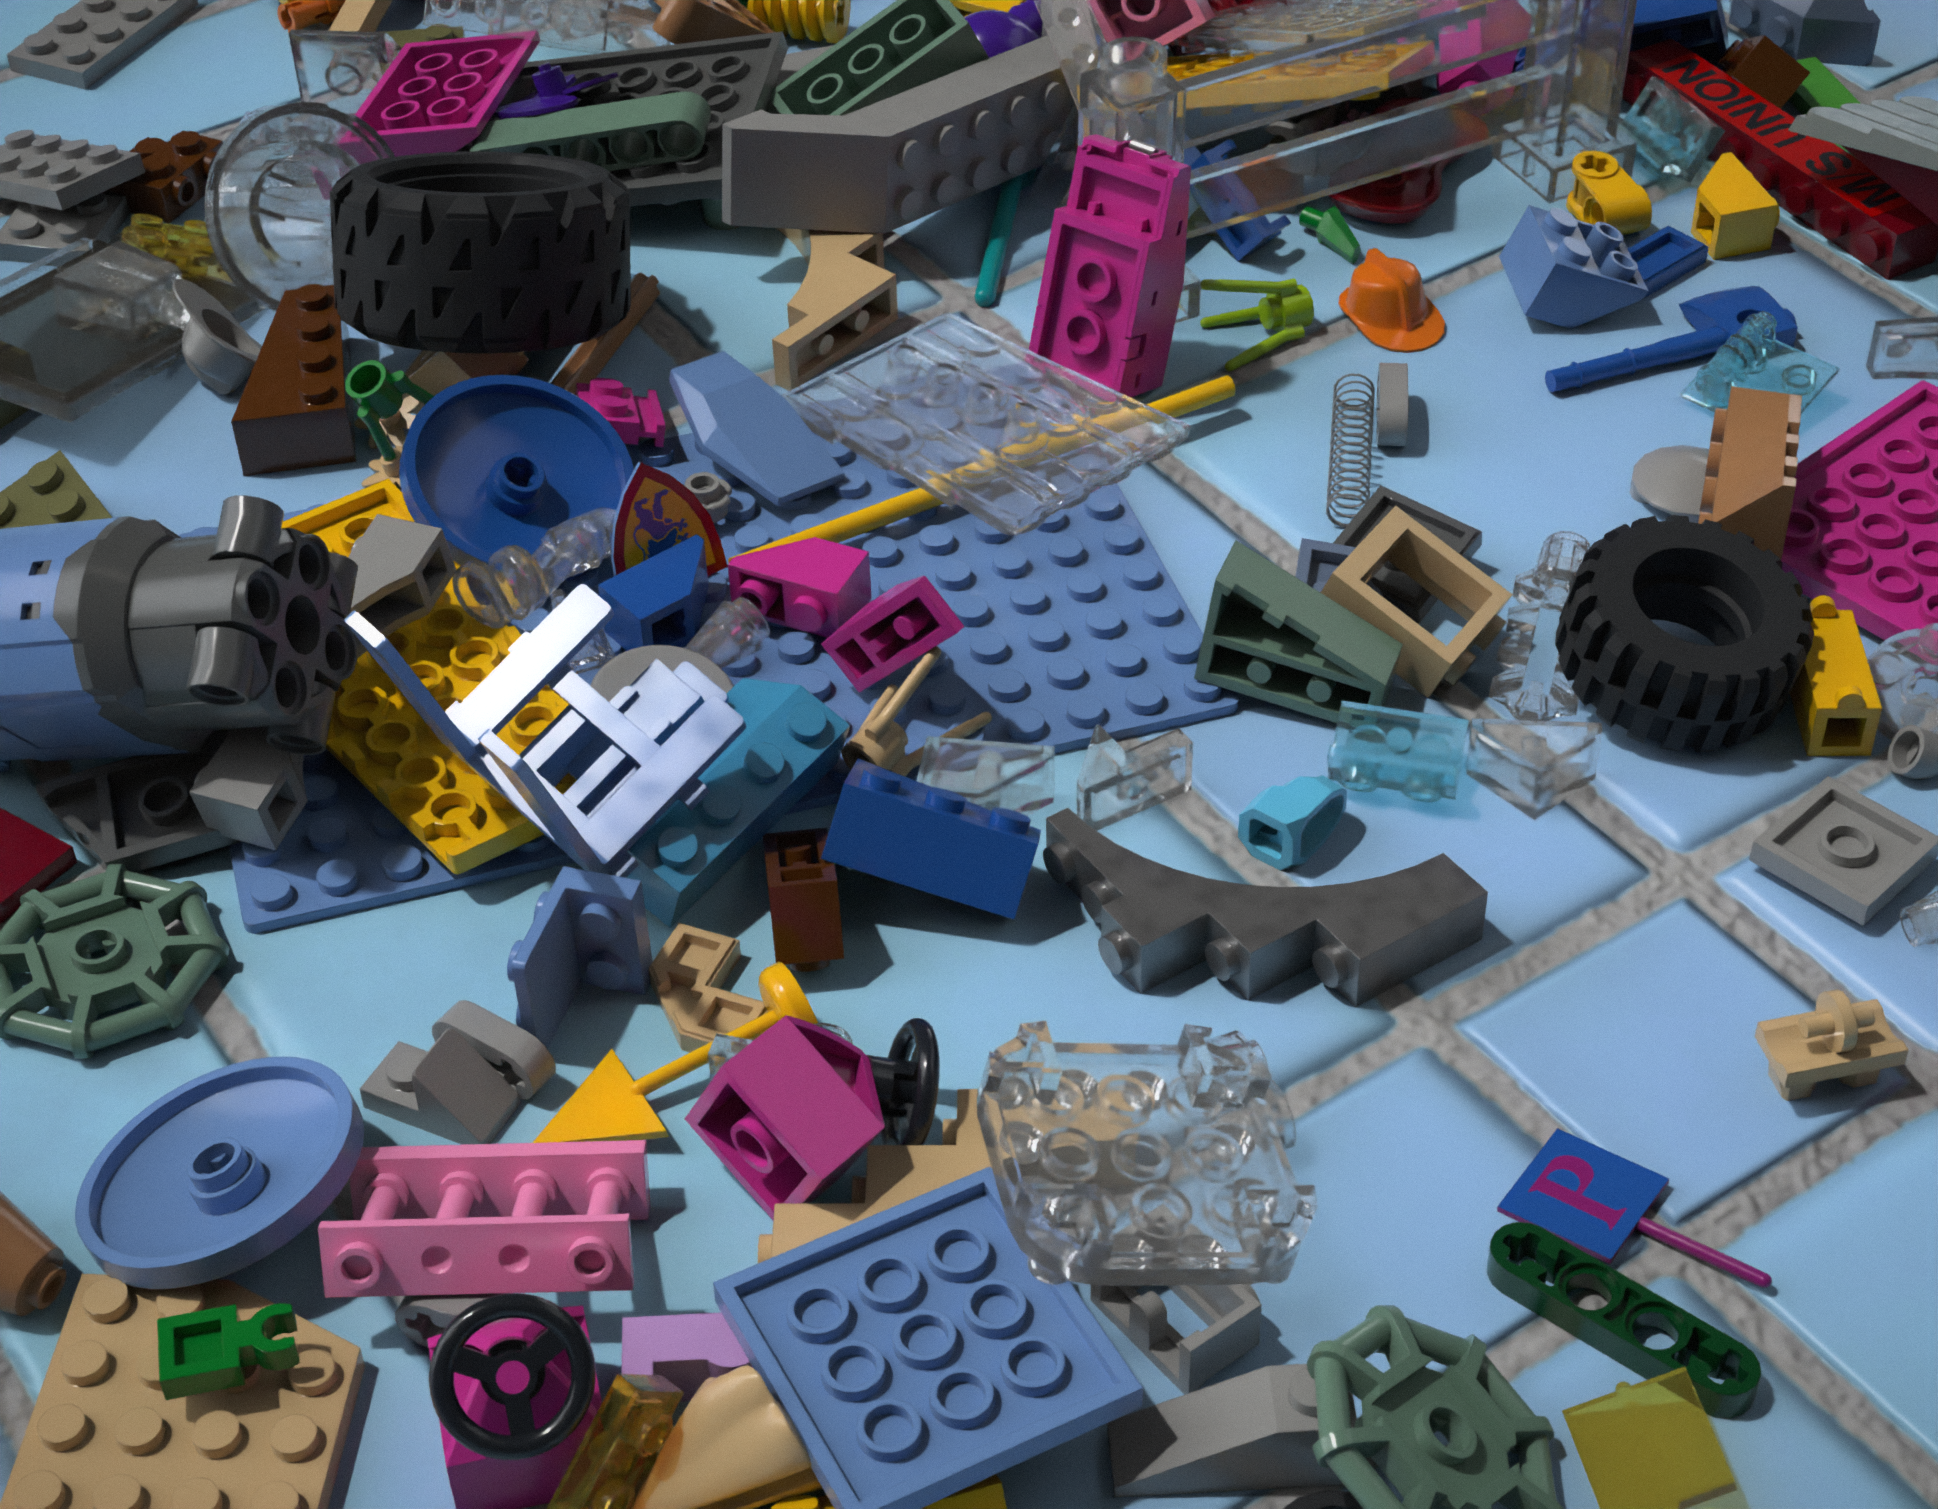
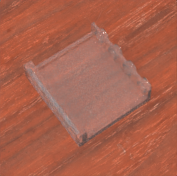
M425 0L424 25L540 41L537 46L599 54L670 45V41L652 29L659 13L611 0Z

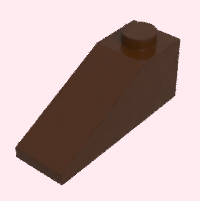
M827 827L766 833L763 836L776 962H782L784 965H790V969L794 971H817L828 967L830 960L844 959L834 863L821 859L828 837Z

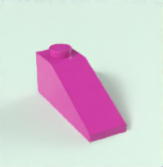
M924 575L897 584L866 604L822 642L821 645L857 691L861 692L954 636L965 626Z

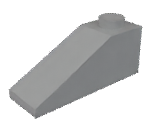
M1307 1364L1265 1366L1130 1413L1108 1423L1107 1431L1114 1498L1344 1485L1331 1468H1322L1318 1465L1312 1451L1313 1445L1319 1440L1315 1380L1310 1376ZM1348 1391L1351 1428H1354L1357 1416L1353 1394Z

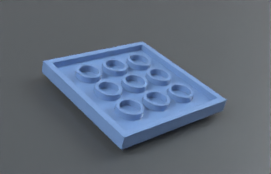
M990 1166L713 1282L715 1302L751 1365L759 1372L768 1390L789 1415L809 1454L810 1467L834 1509H921L1142 1407L1143 1387Z

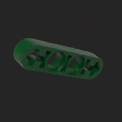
M1514 1222L1506 1224L1495 1231L1489 1246L1487 1276L1491 1284L1502 1294L1702 1413L1714 1418L1731 1419L1742 1416L1752 1407L1761 1377V1367L1754 1352L1744 1344L1542 1227L1532 1223ZM1525 1255L1535 1260L1534 1262L1532 1260L1527 1259L1523 1261L1520 1265H1516L1509 1261V1259L1518 1262L1519 1260L1523 1259ZM1554 1278H1555V1282H1554V1285H1553V1286H1548V1285L1546 1284V1280H1547L1548 1282H1550V1283H1553ZM1580 1287L1591 1288L1601 1293L1606 1298L1608 1304L1600 1309L1586 1310L1573 1304L1569 1300L1567 1293ZM1646 1326L1657 1327L1670 1334L1675 1344L1663 1350L1651 1349L1637 1341L1633 1332L1638 1328ZM1688 1351L1696 1352L1697 1357L1691 1354L1688 1365H1683ZM1723 1372H1726L1736 1379L1728 1378L1722 1384L1712 1381L1709 1377L1718 1378Z

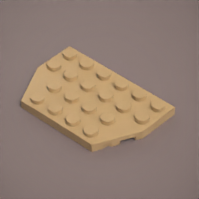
M81 1274L3 1493L0 1509H328L365 1369L361 1348L295 1314L298 1331L279 1334L271 1340L294 1336L300 1356L299 1364L289 1369L278 1371L265 1369L258 1364L245 1366V1385L165 1400L159 1382L157 1319L236 1304L240 1319L243 1321L251 1319L259 1310L275 1303L225 1279H214L205 1283L172 1289H147L126 1285L120 1280L105 1274Z

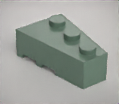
M1235 540L1215 579L1194 679L1373 734L1390 694L1403 644Z

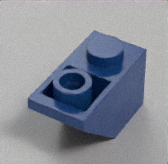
M696 534L598 584L599 596L614 611L613 618L603 627L604 632L626 651L648 645H672L683 648L695 642L709 588L704 539Z

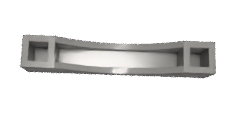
M377 514L363 536L355 541L348 556L349 559L358 565L350 613L355 610L384 637L428 615L456 572L442 528ZM353 633L358 659L367 649ZM268 726L230 728L227 737L213 758L196 776L194 786L190 790V795L206 827L219 830L221 836L276 850L308 801L303 781V755L282 751L269 745L266 742Z

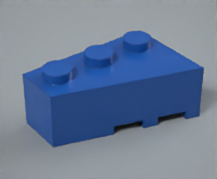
M858 758L843 784L821 859L1014 920L1039 844L1041 830L1030 826L1031 819L1019 812L1000 807H994L991 811L968 802L965 797L958 793L942 788L930 787Z

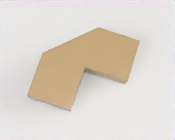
M678 923L650 965L649 975L651 986L681 1050L692 1052L767 1013L763 1001L721 989L741 957L740 941L738 939ZM755 1039L715 1060L726 1063Z

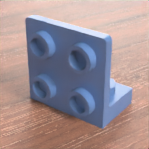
M563 866L550 892L544 891L538 898L533 923L523 941L517 940L510 951L507 963V976L509 981L514 982L518 1001L516 1011L517 1026L538 1038L547 1049L581 983L596 985L607 990H621L646 995L651 984L649 967L653 961L640 880Z

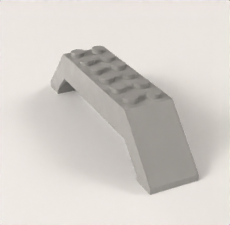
M1045 0L1041 38L849 114H770L761 109L722 124V221L731 226L888 233L1077 151L1078 146L1082 145L1084 137L1093 135L1095 131V111L1081 112L1079 91L1099 82L1100 48L1091 12L1085 0Z

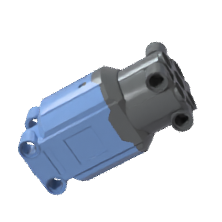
M247 495L231 496L223 501L216 535L181 538L155 519L142 520L131 516L0 529V773L7 772L10 769L11 760L35 759L44 762L202 752L215 740L222 729L268 726L266 742L274 748L300 755L323 753L327 745L335 691L339 690L342 680L349 678L353 673L357 662L356 641L344 619L351 611L358 565L346 556L329 552L326 544L319 536L304 534L293 528H282L284 511L278 505L259 497Z

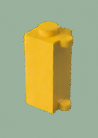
M1825 595L1818 596L1809 604L1813 616L1811 623L1814 631L1812 647L1790 692L1806 755L1871 756L1882 706L1853 611L1837 610L1835 602L1831 597Z

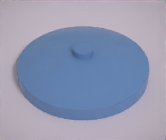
M284 1056L252 1059L225 1066L199 1076L177 1087L149 1105L129 1121L107 1143L91 1165L80 1187L75 1207L77 1232L90 1255L104 1273L111 1278L120 1280L126 1285L138 1288L172 1289L205 1283L241 1270L261 1260L295 1238L312 1224L338 1196L355 1169L364 1140V1124L360 1109L347 1085L335 1071L309 1059Z

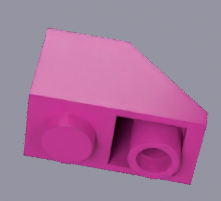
M813 537L736 556L728 563L733 612L826 638L832 635L872 599L869 551Z

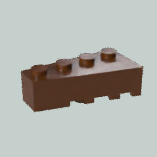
M307 284L298 289L284 291L231 421L244 476L356 462L353 399L345 389V381L351 372L350 339L347 324L340 319L337 309H335L334 285Z

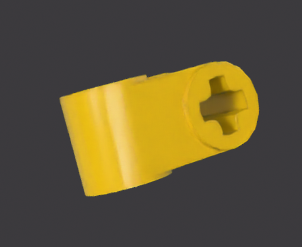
M1584 151L1573 158L1571 170L1575 176L1574 189L1567 195L1566 208L1578 220L1593 225L1596 222L1610 224L1618 229L1622 235L1643 231L1650 226L1652 208L1648 194L1643 187L1637 185L1624 171L1616 158L1601 151Z

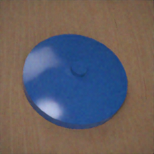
M487 375L464 380L449 386L436 394L422 407L411 423L400 458L399 476L403 498L413 520L416 523L442 528L453 561L465 568L473 569L477 574L494 580L520 585H545L579 577L600 565L611 555L614 518L621 493L634 471V466L624 442L612 425L596 409L575 394L551 383L534 378L516 375Z

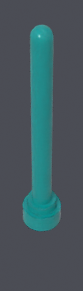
M1036 168L1000 184L1001 189L974 295L975 302L980 307H989L995 301L1020 192L1026 186L1032 184Z

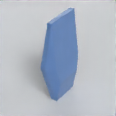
M725 351L671 369L669 382L702 453L776 506L844 480L845 472L790 403L760 377Z

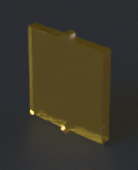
M1685 1366L1632 1386L1628 1382H1620L1616 1385L1615 1392L1562 1410L1600 1509H1685L1738 1490Z

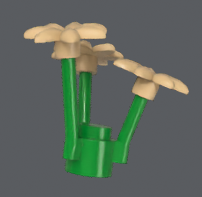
M364 361L355 366L348 374L345 381V389L359 406L357 411L359 418L354 422V425L359 429L370 431L369 447L371 449L378 448L382 455L379 460H372L368 463L370 469L375 474L363 480L361 484L363 488H366L389 478L397 487V485L400 486V458L405 442L403 428H410L411 423L416 417L411 413L421 403L425 405L434 396L413 383L402 370L391 374L379 361ZM405 393H407L408 395H410V396L406 397L405 399H403V397H402V394H405ZM388 436H389L391 442H392L396 447L392 448V446H391V444H390V442H389V440H388V438H387Z

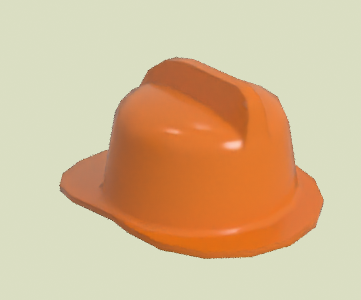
M1377 248L1369 249L1366 253L1365 262L1361 263L1353 271L1350 287L1340 294L1338 305L1341 310L1353 321L1367 339L1384 349L1410 353L1424 351L1436 345L1444 335L1445 321L1439 310L1425 295L1421 274L1416 266L1403 259L1388 258Z

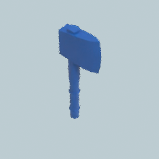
M1746 286L1712 292L1678 304L1685 318L1697 331L1667 338L1631 350L1625 348L1623 352L1581 363L1571 362L1569 366L1547 371L1545 383L1550 392L1572 387L1581 388L1583 384L1626 373L1633 375L1635 371L1676 363L1721 351L1736 364L1794 350L1798 329L1796 319L1791 311L1786 308L1783 309L1760 286Z

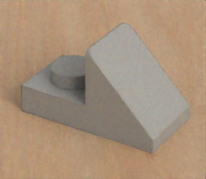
M450 1027L442 1033L428 1052L398 1041L359 1089L364 1108L462 1145L490 1144L521 1104L519 1093L459 1032Z

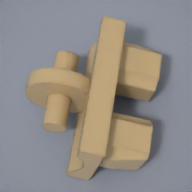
M1839 989L1820 993L1816 1000L1815 1011L1758 1022L1755 1032V1038L1769 1061L1768 1075L1781 1098L1786 1101L1810 1097L1816 1082L1839 1078L1841 1083L1848 1084L1853 1088L1875 1084L1881 1069L1905 1065L1909 1051L1904 1041L1896 1038L1886 1022L1883 1008L1877 999L1851 1004L1849 998Z

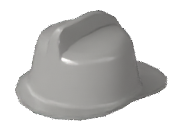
M184 279L174 280L172 289L175 296L190 315L182 337V353L187 366L198 378L219 394L229 395L250 376L262 345L251 338L226 308L204 289Z

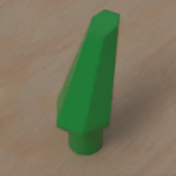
M1307 206L1302 210L1299 217L1300 226L1315 231L1319 243L1324 244L1354 265L1359 258L1361 248L1338 208L1333 206L1322 212Z

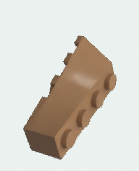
M1731 386L1727 409L1715 408L1698 523L1702 524L1707 519L1721 523L1722 530L1734 535L1740 531L1754 538V546L1763 552L1770 549L1780 559L1782 558L1796 489V478L1794 477L1796 476L1798 457L1796 456L1799 445L1798 433L1801 419L1802 395Z

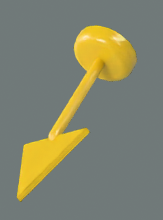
M776 962L765 968L759 976L758 987L767 1013L636 1081H633L614 1050L611 1049L532 1143L629 1141L669 1137L666 1129L644 1096L759 1037L785 1015L819 1026L800 985L782 962Z

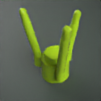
M1294 278L1279 282L1204 279L1200 283V287L1203 290L1267 294L1266 297L1260 299L1257 307L1221 313L1201 319L1200 325L1203 328L1260 318L1264 328L1267 330L1273 329L1277 332L1275 335L1225 363L1227 371H1233L1287 341L1303 338L1305 336L1303 327L1310 326L1313 322L1314 305L1310 292L1302 284L1297 285V281Z

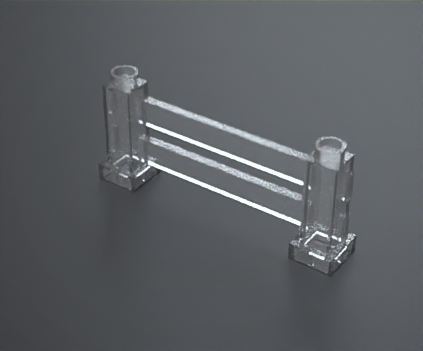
M1454 0L1179 81L1167 72L1168 54L1162 44L1144 37L1118 38L1102 47L1099 68L1080 73L1078 146L1082 145L1084 137L1094 134L1118 142L1135 139L1167 151V155L1173 156L1172 160L1184 164V149L1526 47L1524 69L1191 170L1187 239L1488 145H1492L1491 156L1545 201L1553 203L1567 198V195L1574 189L1575 176L1571 170L1573 158L1584 151H1601L1610 154L1616 158L1624 171L1632 177L1637 142L1618 128L1637 0ZM1186 265L1175 324L1200 316L1201 280Z

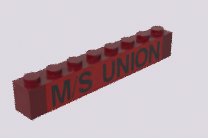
M1672 38L1625 54L1619 96L1621 99L1715 163L1722 154L1732 152L1771 197L1775 198L1781 208L1879 275L1889 280L1935 262L1938 251V225L1857 158L1834 143L1788 131L1795 120L1794 117Z

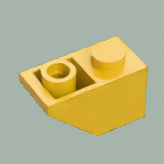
M1732 152L1724 153L1719 157L1698 187L1691 234L1696 240L1709 247L1708 254L1713 260L1770 250L1774 228L1778 225L1780 219L1779 204Z

